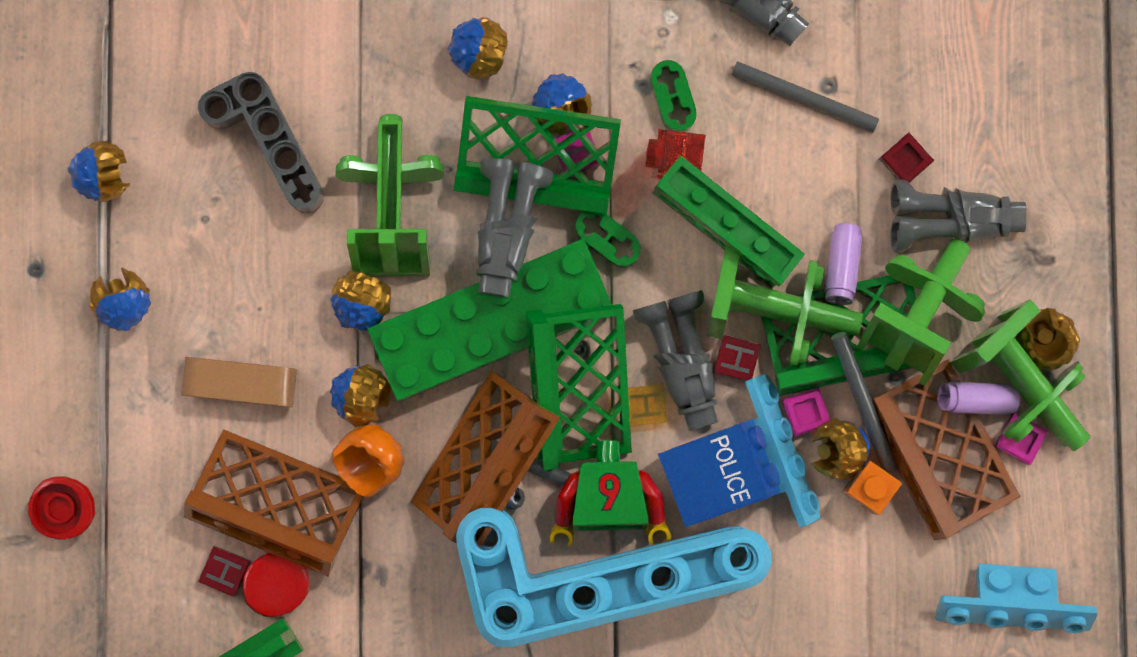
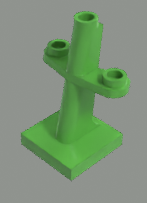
M396 114L382 115L378 121V164L364 163L362 158L348 155L341 157L340 162L336 165L335 175L339 180L377 184L376 229H347L348 253L353 272H361L368 276H430L431 261L426 229H402V184L438 181L444 177V165L440 163V158L434 155H423L418 157L417 162L402 164L403 119Z
M951 239L931 273L917 267L915 262L905 255H897L895 258H891L885 266L886 272L893 279L921 289L906 316L880 303L856 348L864 351L869 342L889 354L884 364L898 371L902 362L922 372L923 375L918 383L926 386L952 343L927 329L941 302L969 321H981L985 314V303L979 296L972 293L965 294L952 285L971 252L970 247L961 240Z
M728 246L725 247L707 333L708 337L722 339L728 312L733 311L751 313L797 324L789 364L797 366L798 362L805 364L810 341L803 339L805 327L835 334L845 332L847 337H850V335L859 336L863 313L811 300L812 290H820L824 267L817 266L816 261H809L802 297L736 280L740 256Z
M1030 299L999 314L997 318L1002 323L981 332L971 341L976 349L955 357L950 363L961 374L992 361L1030 405L1003 431L1007 440L1012 438L1015 443L1022 440L1033 429L1030 422L1036 416H1039L1064 447L1069 446L1072 451H1076L1091 436L1067 407L1059 394L1064 389L1067 391L1072 390L1085 378V375L1082 373L1083 367L1077 361L1064 370L1052 384L1048 382L1015 339V336L1041 312Z

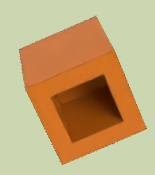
M867 460L860 473L854 474L842 492L872 514L880 515L902 483L871 460Z

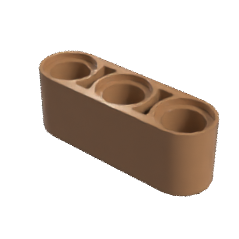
M185 357L181 396L293 408L297 369Z

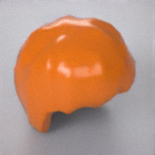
M364 425L350 431L336 445L331 454V459L341 479L347 482L349 487L355 490L358 495L365 498L374 496L396 481L401 475L405 462L401 444L379 425Z

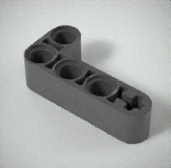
M255 72L242 73L201 96L198 101L199 115L209 126L223 130L246 119L286 199L296 210L301 213H312L321 207L324 201L323 189L270 86L261 75ZM249 84L261 85L262 91L256 100L247 101L243 98V91ZM214 102H226L227 111L225 115L218 119L209 116V108ZM275 117L279 119V128L274 134L264 135L261 133V124L266 118ZM286 151L295 152L297 155L295 165L290 169L279 168V156ZM300 177L302 183L309 190L314 189L309 194L311 198L309 202L305 203L301 198L296 199L300 195V190L292 179Z

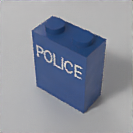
M753 418L658 454L685 527L762 501L781 492L779 488L781 480L778 469L772 462H769L765 451L767 443L764 432L758 425H755Z

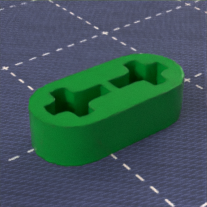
M672 60L661 61L653 68L650 77L662 122L669 131L684 133L694 125L697 116L690 87L681 65ZM668 69L670 74H677L678 76L673 82L675 91L673 94H669L665 83L659 84L657 79L661 78L662 70ZM677 99L680 109L682 111L688 110L690 113L685 117V124L679 125L676 119L670 120L668 117L674 110L672 100Z
M583 211L579 214L575 230L580 240L584 238L590 248L617 267L626 268L637 261L641 246L635 235L607 214ZM595 217L601 220L599 224L600 229L608 235L605 239L594 232L590 236L585 235L586 226L582 223L583 220L587 218L592 221ZM611 237L621 244L626 240L632 243L630 251L633 253V256L629 258L624 255L621 259L616 258L614 255L617 249L608 241Z

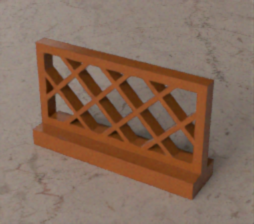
M949 359L939 363L932 374L934 376L943 372L948 383L951 381L960 382ZM920 373L871 399L897 464V470L935 541L951 537L960 532V529L1021 496L978 414L964 413L967 418L964 433L945 427L949 412L946 410H942L939 424L920 418L925 399L938 402V396L928 392L931 378L926 386L922 385L921 390L913 387L919 384L918 382L923 373ZM903 391L919 396L914 415L901 412L894 396ZM906 420L911 421L910 428H909V426H908ZM918 424L937 430L931 450L920 447L914 438ZM972 429H973V431H974L976 437L971 435ZM943 433L962 439L957 459L938 453ZM969 441L982 446L985 452L982 467L964 461ZM924 455L929 456L928 462L926 461ZM936 459L955 465L949 485L936 480L933 474ZM990 464L992 465L994 471L989 470ZM962 467L980 473L975 493L956 487ZM987 476L999 479L1006 495L997 500L982 496ZM942 489L947 490L946 497H945V495H944ZM954 493L973 499L969 515L960 520H957L951 508ZM980 502L988 504L978 509Z
M491 370L411 503L444 530L443 535L450 541L457 543L456 533L458 527L468 513L479 508L504 510L560 417L539 405L501 375ZM499 385L501 402L491 406V396ZM521 405L512 419V408ZM501 413V427L491 431V416ZM480 421V435L470 439L472 427L476 422ZM501 438L492 452L491 441ZM481 446V460L471 464V449ZM460 454V469L450 472V463L456 455ZM481 471L471 486V474ZM460 479V494L451 497L450 483ZM439 487L440 502L429 505L427 503L434 489ZM460 504V506L458 507L457 511L451 519V507ZM483 526L477 530L475 540L480 547L492 527Z
M223 429L194 490L190 491L185 501L184 518L329 577L337 554L363 497L358 495L355 490L349 487L347 482L337 475ZM227 443L242 449L247 460L226 466L222 453ZM268 460L277 463L282 475L262 481L256 465ZM217 463H219L221 469L214 471ZM250 467L257 484L236 490L230 474ZM303 475L314 478L318 490L298 496L292 479ZM224 476L231 493L214 497L203 491L208 481ZM286 482L292 499L272 505L266 488ZM338 490L355 495L350 506L334 511L328 497L329 493ZM260 491L267 508L256 512L244 509L240 498ZM322 497L328 514L309 520L302 503ZM234 500L236 505L229 502ZM296 506L303 523L292 527L280 524L276 512ZM270 515L272 520L265 518V516ZM345 516L342 524H340L338 518ZM332 520L337 532L333 544L331 545L317 539L312 527ZM306 530L308 535L302 533L301 531Z

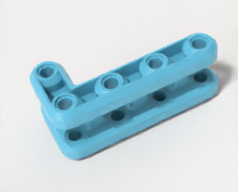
M479 508L470 512L460 522L456 533L457 548L476 626L484 639L498 647H514L748 589L759 584L768 575L772 564L771 550L766 540L757 532L740 526L723 527L537 574H531L528 571L518 528L513 517L505 510ZM483 526L492 527L498 534L497 544L494 546L482 544L480 547L475 540L477 530ZM743 547L745 551L744 561L740 565L732 566L730 562L731 553L734 549ZM661 566L668 567L670 576L666 583L662 585L653 584L651 581L653 571ZM578 587H591L595 591L593 599L588 603L577 602L573 598V593ZM508 605L516 611L517 618L512 622L502 621L497 615V608Z

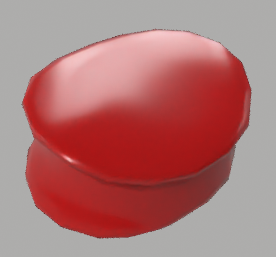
M65 476L51 477L43 480L34 489L28 503V516L37 532L57 540L71 539L81 535L91 525L96 514L94 498L88 487L76 479Z
M271 553L260 556L250 564L244 574L243 596L246 604L255 613L265 617H277L292 612L302 604L308 594L310 584L308 570L303 566Z

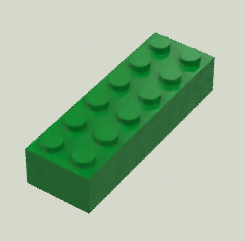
M583 238L523 263L517 274V282H512L509 298L478 293L480 284L478 282L368 328L367 330L396 400L403 402L527 350L528 340L525 311L541 309L543 314L612 305L585 239ZM571 322L554 324L555 338L578 327Z

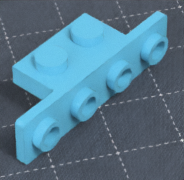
M764 374L746 381L747 389L758 416L757 419H754V422L764 432L767 443L765 451L769 462H772L778 469L781 480L779 485L781 492L778 494L787 493L797 523L801 528L821 518L819 513L820 504L816 494L811 491L806 479L804 460L797 454L793 444L791 425L783 417L778 404V390L774 383L769 380L768 375Z
M978 564L976 569L977 598L941 596L935 611L936 620L947 621L952 625L979 623L986 624L992 628L1021 626L1032 631H1039L1045 628L1063 629L1065 632L1073 634L1089 631L1097 617V607L1059 604L1056 569Z

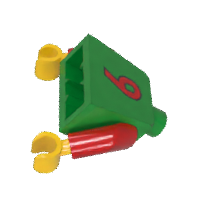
M602 440L596 442L597 462L581 463L580 471L569 475L557 495L554 516L555 524L551 530L550 543L554 545L557 533H564L568 536L567 547H569L573 542L574 531L644 529L648 541L652 545L654 544L652 535L657 530L664 531L665 539L669 541L671 534L665 522L663 496L648 472L638 470L637 462H620L619 441Z

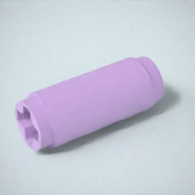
M848 223L837 224L834 227V232H832L824 291L826 294L825 299L829 303L850 305L853 303V297L856 295L862 245L861 228L857 225Z
M951 381L940 386L937 397L940 409L946 410L949 413L1008 415L1009 413H1015L1020 404L1019 392L1014 386L1008 384Z

